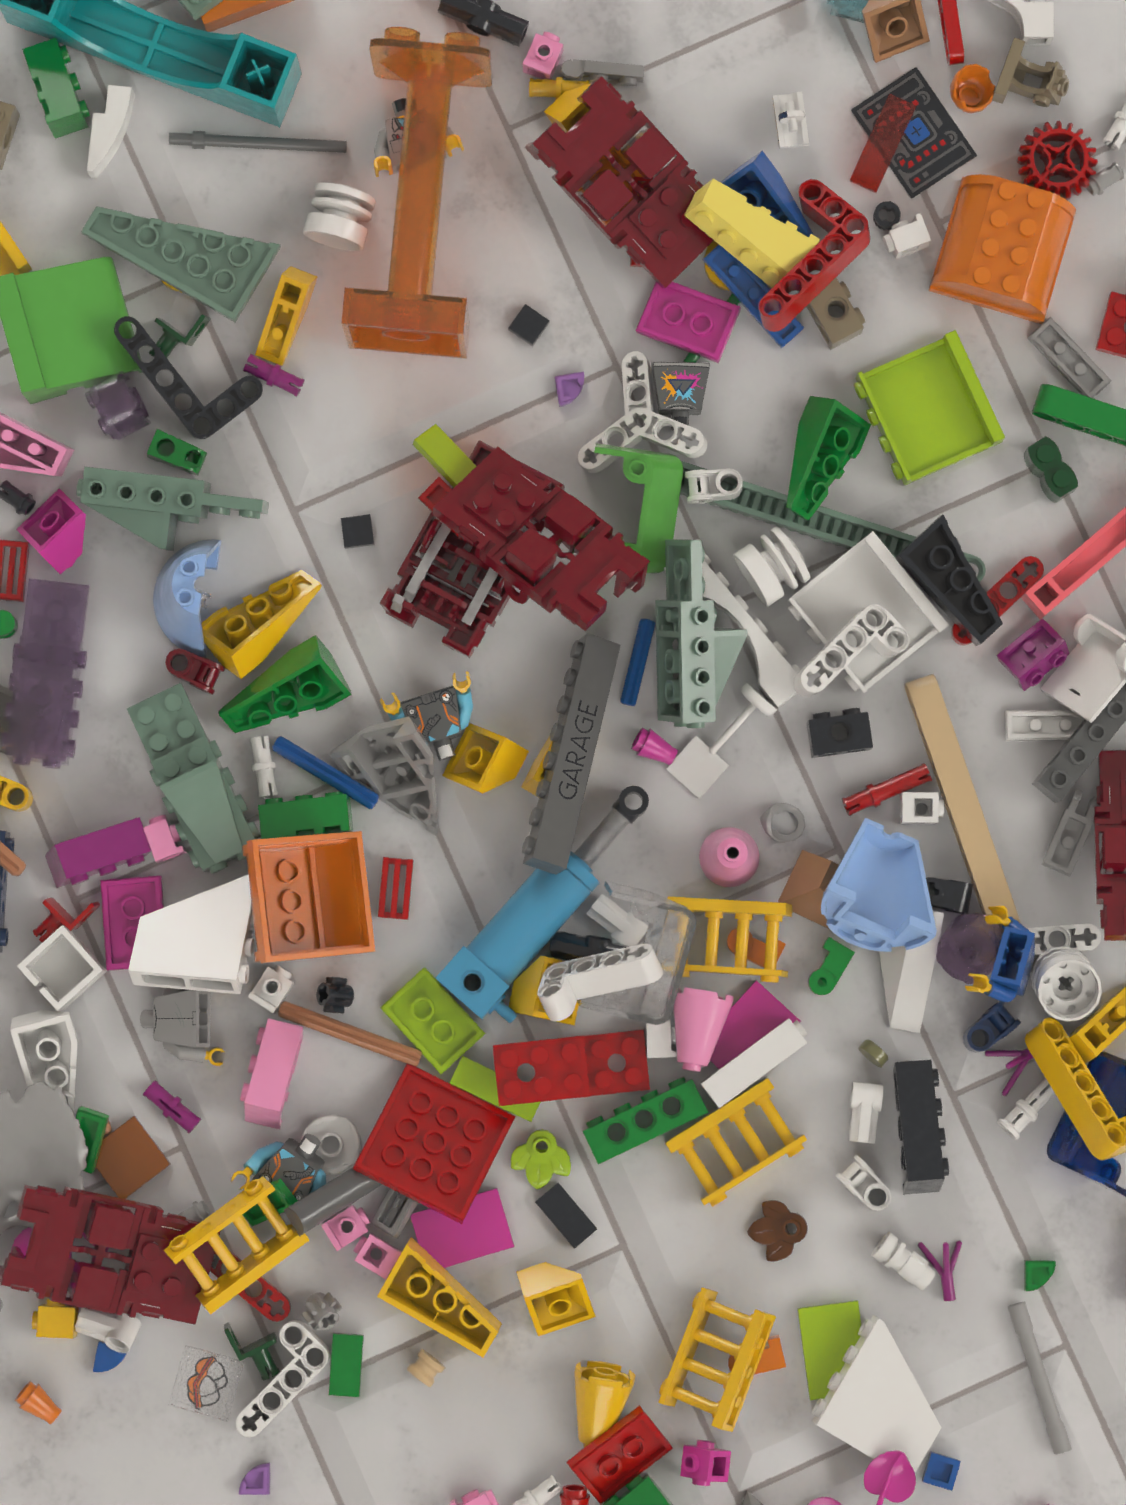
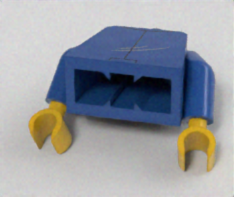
M989 906L988 909L991 910L992 915L985 916L986 923L989 925L1002 924V929H1004L990 981L986 975L969 973L968 976L973 978L974 983L973 986L965 985V989L970 992L984 993L1001 1002H1011L1016 995L1024 996L1035 957V933L1030 932L1013 917H1008V910L1005 906Z

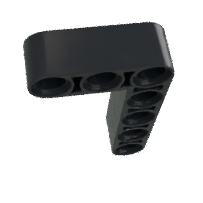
M124 316L115 324L114 334L119 343L194 438L206 439L256 402L262 395L263 387L260 380L253 376H245L204 407L135 318ZM130 322L135 325L136 334L134 337L126 339L120 335L119 327L122 323ZM143 346H149L155 352L154 359L149 363L140 361L137 356L138 350ZM161 370L170 371L173 375V383L167 387L160 386L156 381L157 373ZM246 381L253 382L257 387V394L253 398H246L241 393V385ZM179 394H187L192 400L191 407L186 411L179 410L175 406L174 400ZM222 399L230 400L234 406L233 413L229 416H222L217 411V404ZM199 417L206 418L210 423V430L203 435L197 434L193 429V423Z

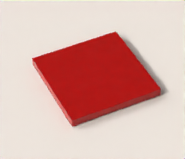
M407 1063L355 1162L353 1170L462 1224L516 1116Z

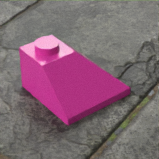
M59 488L16 530L61 575L82 554L86 514Z

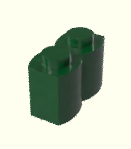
M1045 436L1026 449L1024 452L1026 466L1032 474L1040 478V486L1048 499L1057 503L1076 490L1078 487L1077 477L1071 467L1062 462L1061 452L1053 440Z

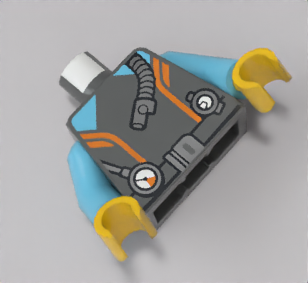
M466 671V680L462 682L457 681L456 674L453 673V686L402 702L399 701L395 693H391L394 697V702L390 705H386L383 699H380V704L384 711L388 713L391 721L408 716L412 719L428 745H434L439 761L456 756L451 739L462 736V730L469 725L473 701L470 689L471 678L468 671Z
M305 1134L300 1143L289 1138L285 1143L276 1141L259 1148L244 1164L245 1169L237 1171L232 1175L231 1182L237 1175H243L246 1182L239 1189L241 1190L250 1182L251 1175H255L252 1180L263 1176L270 1183L281 1178L299 1201L326 1184V1173L322 1170L325 1161L315 1154L321 1142L314 1135Z

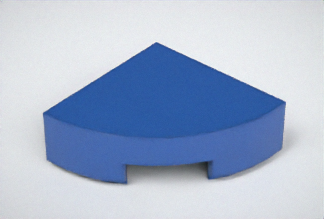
M99 1341L93 1372H105L113 1369L122 1362L127 1353L116 1352L110 1349L105 1342Z

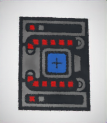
M917 67L851 109L911 198L922 193L977 156Z

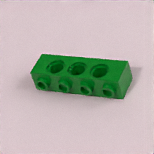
M683 1076L668 1083L670 1090L659 1094L656 1089L641 1096L642 1103L631 1107L628 1102L614 1109L615 1116L604 1120L601 1115L586 1122L587 1129L583 1130V1134L597 1163L601 1164L708 1113L693 1079L686 1081ZM675 1097L679 1101L680 1108L676 1114L668 1115L664 1112L662 1105L666 1098ZM641 1110H647L652 1114V1123L646 1128L639 1127L635 1122V1116ZM613 1123H620L625 1128V1135L619 1141L611 1140L607 1134L609 1126Z

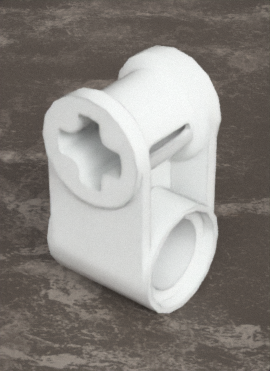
M702 469L684 473L685 478L688 479L689 486L688 504L731 500L738 497L742 491V477L734 469ZM732 477L737 481L738 485L734 490L726 491L720 485L723 479ZM698 481H700L701 492H698Z
M858 1155L854 1157V1162L842 1174L837 1173L835 1175L870 1210L880 1211L890 1204L891 1193L889 1189ZM860 1169L861 1172L853 1180H850V1178ZM874 1188L881 1189L885 1194V1201L880 1206L872 1205L868 1199L869 1192Z

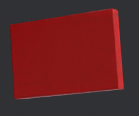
M639 1405L569 1459L567 1464L601 1505L638 1474H641L671 1451L673 1447Z

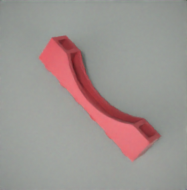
M1126 507L1023 594L1022 600L1040 620L1126 547Z

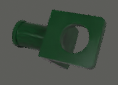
M202 314L187 336L183 335L165 320L156 318L155 322L163 327L162 330L164 331L156 345L168 358L178 342L192 346L211 318ZM152 349L149 351V354L153 357L155 356V352Z
M229 1322L224 1324V1332L239 1361L252 1357L263 1381L270 1379V1373L274 1377L280 1372L268 1350L271 1345L277 1342L275 1332L242 1348Z

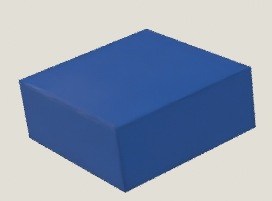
M930 1451L922 1482L952 1491L961 1461Z

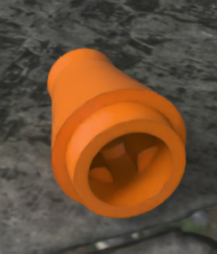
M31 1381L28 1382L15 1399L20 1404V1409L45 1420L50 1425L62 1411L39 1383L35 1385Z

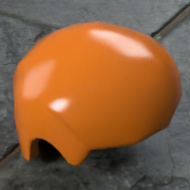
M978 64L965 65L954 75L950 84V95L958 109L967 113L981 112L992 102L995 85L990 80V72L987 68Z

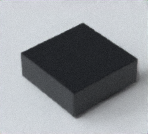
M525 304L508 327V330L531 346H534L550 323V320Z
M370 514L341 518L345 549L375 545Z

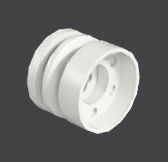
M334 183L316 184L314 193L318 197L312 198L311 204L321 212L308 214L303 231L304 236L331 248L351 252L363 251L368 229L357 222L371 221L372 213L369 211L374 210L376 200L369 194L347 185Z
M777 526L770 530L774 544L765 535L759 538L764 550L761 553L752 544H748L733 555L747 583L767 607L784 597L780 582L784 581L794 590L798 587V584L793 574L802 583L811 578L801 552L795 543Z
M1065 946L1051 948L1041 954L1033 964L1030 974L1032 989L1044 1010L1055 1019L1067 1022L1080 1020L1091 1014L1099 1004L1102 994L1101 980L1087 957L1077 949ZM1061 976H1063L1064 978H1067L1068 981L1066 983H1063L1058 979Z

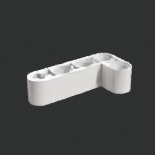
M871 604L857 613L796 675L793 683L794 689L802 697H812L823 690L869 643L881 655L893 657L908 647L910 641L909 634L883 606ZM867 613L875 616L877 620L876 627L868 624L866 620ZM846 634H852L856 638V647H851L847 644ZM888 635H893L897 639V648H892L888 644ZM826 654H830L836 659L835 668L827 665L825 661ZM818 672L820 676L809 687L807 685L808 678Z
M647 943L553 964L543 973L537 995L548 1018L554 1022L561 1021L573 1013L577 1000L654 983L662 977L663 969L653 947Z
M300 1320L287 1322L283 1325L279 1334L281 1343L295 1358L257 1395L236 1419V1428L244 1437H254L259 1434L326 1366L330 1359V1350L327 1345ZM291 1326L298 1327L302 1332L301 1341L296 1343L289 1341L286 1337L287 1329ZM311 1348H318L323 1352L324 1359L322 1363L313 1364L309 1361L307 1355ZM297 1370L300 1372L302 1383L299 1386L288 1384L286 1381L288 1371ZM275 1392L279 1395L280 1405L277 1408H270L266 1405L264 1400L266 1393ZM260 1409L263 1414L255 1422L258 1428L253 1426L249 1429L246 1428L244 1424L247 1420L244 1416L246 1415L250 1418Z

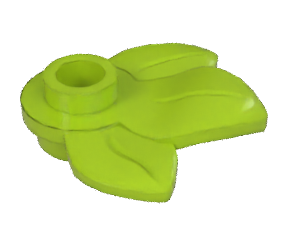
M540 1129L532 1132L527 1139V1143L516 1147L511 1156V1168L515 1170L525 1169L528 1182L535 1189L544 1187L552 1178L553 1173L569 1176L571 1171L568 1152L557 1145L555 1136L548 1130ZM544 1141L548 1146L544 1150H540L536 1147V1144Z

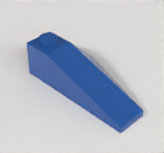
M763 150L721 181L722 184L747 197V203L754 207H765L771 211L770 216L784 224L788 220L798 226V232L807 237L810 234L814 235L783 178Z

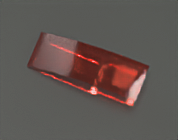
M889 94L853 171L850 182L877 193L915 113L916 105Z

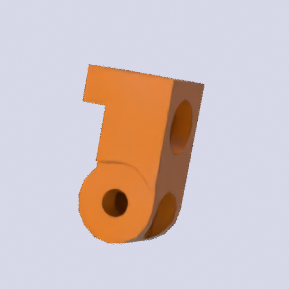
M737 928L732 930L727 938V947L733 954H735ZM750 932L747 960L764 968L766 943L753 938ZM779 940L777 950V961L786 945L785 943Z
M779 1335L768 1337L769 1346L764 1348L755 1374L786 1367ZM729 1355L728 1358L730 1371H732L736 1361L732 1355Z

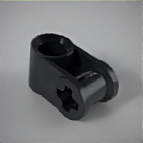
M933 877L926 878L927 886L930 884V889L934 890V895L930 896L932 907L953 913L968 914L973 884Z

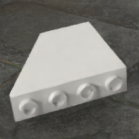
M243 876L140 917L128 969L133 985L241 994L242 985L247 983L249 978L248 956H253L255 946L254 938H252L255 929L249 876Z
M873 1315L870 1320L866 1319L861 1325L858 1335L861 1337L855 1347L851 1345L843 1357L845 1364L840 1373L835 1372L829 1380L827 1388L830 1390L824 1400L820 1398L812 1410V1415H814L812 1421L820 1428L873 1459L888 1451H902L906 1454L916 1473L942 1427L885 1322Z

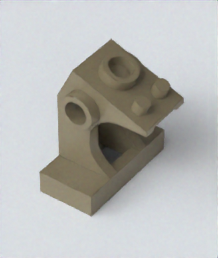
M1014 37L992 101L1003 104L1007 92L1010 91L1033 99L1032 102L1041 107H1049L1050 104L1059 106L1061 97L1067 94L1069 88V79L1065 74V70L1057 61L1055 63L1046 62L1045 66H1040L1024 59L1021 53L1025 41ZM1026 73L1043 78L1040 88H1033L1022 84Z

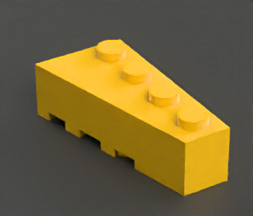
M412 1237L409 1239L377 1295L378 1298L484 1358L502 1325L488 1309Z

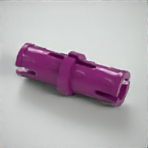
M250 354L247 362L256 365L258 368L245 364L244 372L266 381V385L270 387L275 385L293 394L295 397L298 396L301 389L292 386L290 382L302 387L305 379L282 370V366L278 364L273 366Z
M156 1080L143 1093L144 1097H147L163 1111L162 1115L164 1117L172 1118L188 1134L201 1121L200 1117L196 1116L181 1103L182 1099L180 1097L171 1095Z

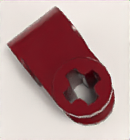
M174 649L166 656V667L174 677L208 694H214L215 690L213 687L220 672L225 671L224 666L184 649ZM177 656H184L188 659V665L183 671H175L172 668V661Z

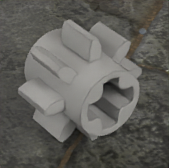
M319 1292L311 1295L306 1300L305 1307L307 1311H304L302 1316L314 1330L318 1328L328 1330L338 1322L339 1315L337 1312L342 1307L330 1292L326 1295Z

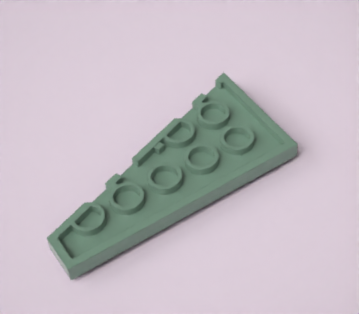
M96 206L81 231L86 237L235 323L281 248L280 244L265 243L255 241L252 238L226 235L223 232L168 223L155 218L139 217L131 213Z

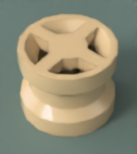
M421 1349L418 1353L417 1361L410 1364L407 1370L422 1383L431 1387L434 1384V1377L437 1373H442L446 1367L431 1354Z

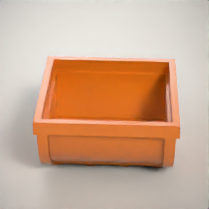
M976 174L962 177L929 291L1043 324L1076 214V208L1068 200L1055 193L998 176Z
M362 831L254 839L247 841V844L242 846L243 856H246L253 911L257 952H254L255 962L270 963L376 951Z

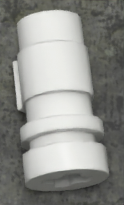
M888 1232L876 1245L871 1256L879 1262L884 1261L883 1265L885 1267H892L901 1277L923 1291L933 1280L936 1271L928 1266L929 1262L915 1251L910 1252L905 1248V1243L902 1241L897 1242L898 1238Z

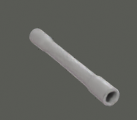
M1024 1301L1008 1306V1310L1038 1396L1054 1454H1061L1070 1451L1072 1448L1064 1423L1061 1421L1034 1337L1033 1325L1026 1303Z

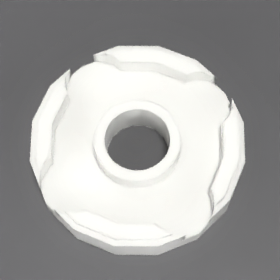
M323 1115L313 1120L305 1129L301 1138L302 1140L305 1134H312L320 1140L321 1145L315 1154L325 1161L322 1170L326 1175L340 1174L350 1169L357 1161L361 1151V1136L356 1126L347 1118L339 1115ZM334 1136L339 1140L340 1147L336 1153L330 1154L323 1149L322 1143L326 1137Z

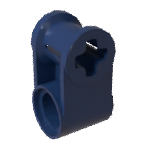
M998 1001L964 1032L963 1044L969 1051L977 1053L988 1050L1021 1024V1021L1014 1019L1004 1007L1005 1002ZM975 1030H979L985 1035V1043L981 1047L975 1046L971 1040L972 1033Z

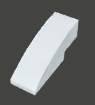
M108 85L105 114L93 113L87 172L90 178L97 179L117 152L124 138L135 100V93L132 87Z

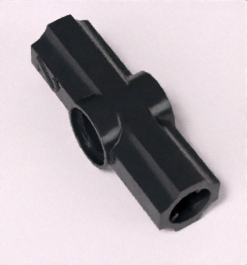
M441 0L438 8V13L466 24L469 30L486 37L492 35L518 47L523 42L529 26V21L501 10L498 4L490 0Z
M557 931L551 939L549 950L551 951V957L572 960L630 946L612 943V939L594 935H586L585 937L565 931Z

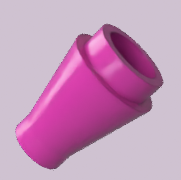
M641 728L631 747L632 750L637 752L636 755L660 761L668 765L672 764L678 753V749L672 747L651 728L649 730Z

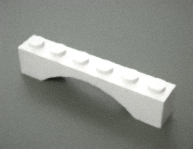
M705 554V559L702 563V576L705 580L703 600H714L716 608L727 614L740 629H747L746 638L754 654L757 668L758 688L778 710L797 694L793 683L794 678L801 669L796 664L791 667L784 658L787 653L777 641L772 643L765 635L768 632L767 628L758 618L753 620L746 612L749 609L746 602L739 595L734 597L727 589L730 586L729 582L721 572L716 574L709 567L711 560Z

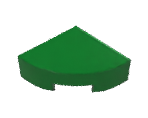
M1024 1260V1291H1034L1043 1286L1053 1275L1056 1261Z

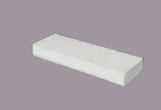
M1005 710V741H1067L1084 718L1072 710Z

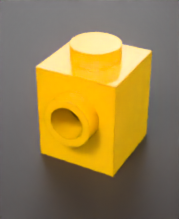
M47 1299L46 1304L38 1306V1311H33L32 1329L37 1330L36 1337L68 1339L77 1337L75 1325L79 1307Z

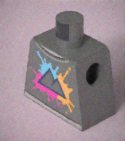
M653 362L652 373L659 414L671 415V419L688 426L689 415H701L710 363Z

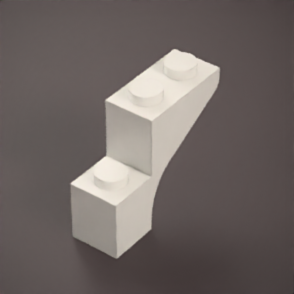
M987 0L1013 16L1019 27L1020 40L1025 41L1024 45L1051 44L1054 38V2H1046V0H1028V2H1024V0Z

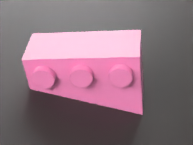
M0 412V468L62 476L74 449Z
M268 1018L266 1027L259 1028L256 1045H260L258 1056L252 1055L248 1068V1073H252L250 1084L244 1083L240 1101L244 1102L245 1121L280 1130L283 1107L288 1099V1089L295 1071L303 1039L302 1026Z

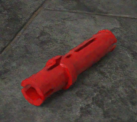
M923 763L874 786L873 784H868L865 786L866 789L842 798V803L845 804L844 808L847 814L851 816L870 806L876 808L884 800L932 781V777L928 775L930 773L928 767Z

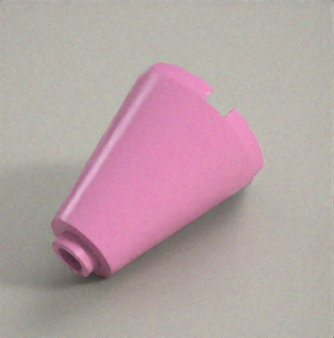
M733 827L720 828L712 832L704 840L699 854L700 865L705 876L713 883L723 887H736L746 883L755 874L759 865V850L754 839L745 831ZM727 849L735 850L738 856L735 859L729 858L727 856Z
M674 987L673 1004L677 1062L683 1063L682 1069L700 1072L701 1067H707L733 1004L734 997L726 995L725 1000H723V997H719L717 992L684 987V991L681 993L682 990L679 987Z

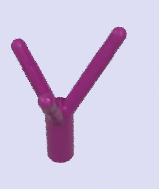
M1028 1048L1024 1050L985 1051V1056L1016 1057L1006 1064L1007 1069L1019 1064L1002 1091V1095L1007 1096L1028 1061L1033 1059V1056Z
M920 1242L918 1247L941 1276L944 1301L956 1300L952 1273L962 1242H956L951 1259H949V1244L947 1242L943 1243V1268L926 1246Z

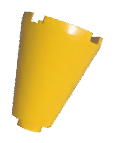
M587 1361V1367H581V1362L576 1364L574 1377L578 1440L584 1443V1447L618 1422L635 1383L636 1375L631 1370H629L627 1375L621 1372L622 1366L602 1361Z

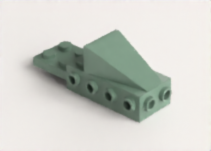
M84 466L83 479L79 478L77 483V496L81 497L80 503L92 508L156 547L168 551H174L177 521L199 524L200 518L207 519L208 509L213 514L229 516L230 511L235 510L239 511V516L260 519V514H268L269 502L265 500L210 494L211 483L203 480Z
M669 539L665 540L666 600H655L657 717L659 721L674 722V727L705 728V722H716V705L746 640L747 629L714 628L717 619L714 600H703L705 580L702 576V563L705 559V551L702 546V540ZM675 639L678 641L677 649H673L672 646ZM673 673H679L677 679L673 678ZM679 703L678 709H675L673 704Z
M182 683L127 708L154 768L149 771L155 785L157 787L160 786L161 791L165 795L162 800L169 814L175 812L179 823L175 827L182 841L188 840L192 848L188 854L194 867H201L202 871H211V874L227 868L226 862L238 858L239 861L246 859V856H243L242 846L246 845L249 840L260 838L261 835L254 821L248 822L244 814L248 810L247 805L241 794L235 795L231 786L235 783V780L228 767L222 768L218 759L222 756V753L216 741L210 742Z

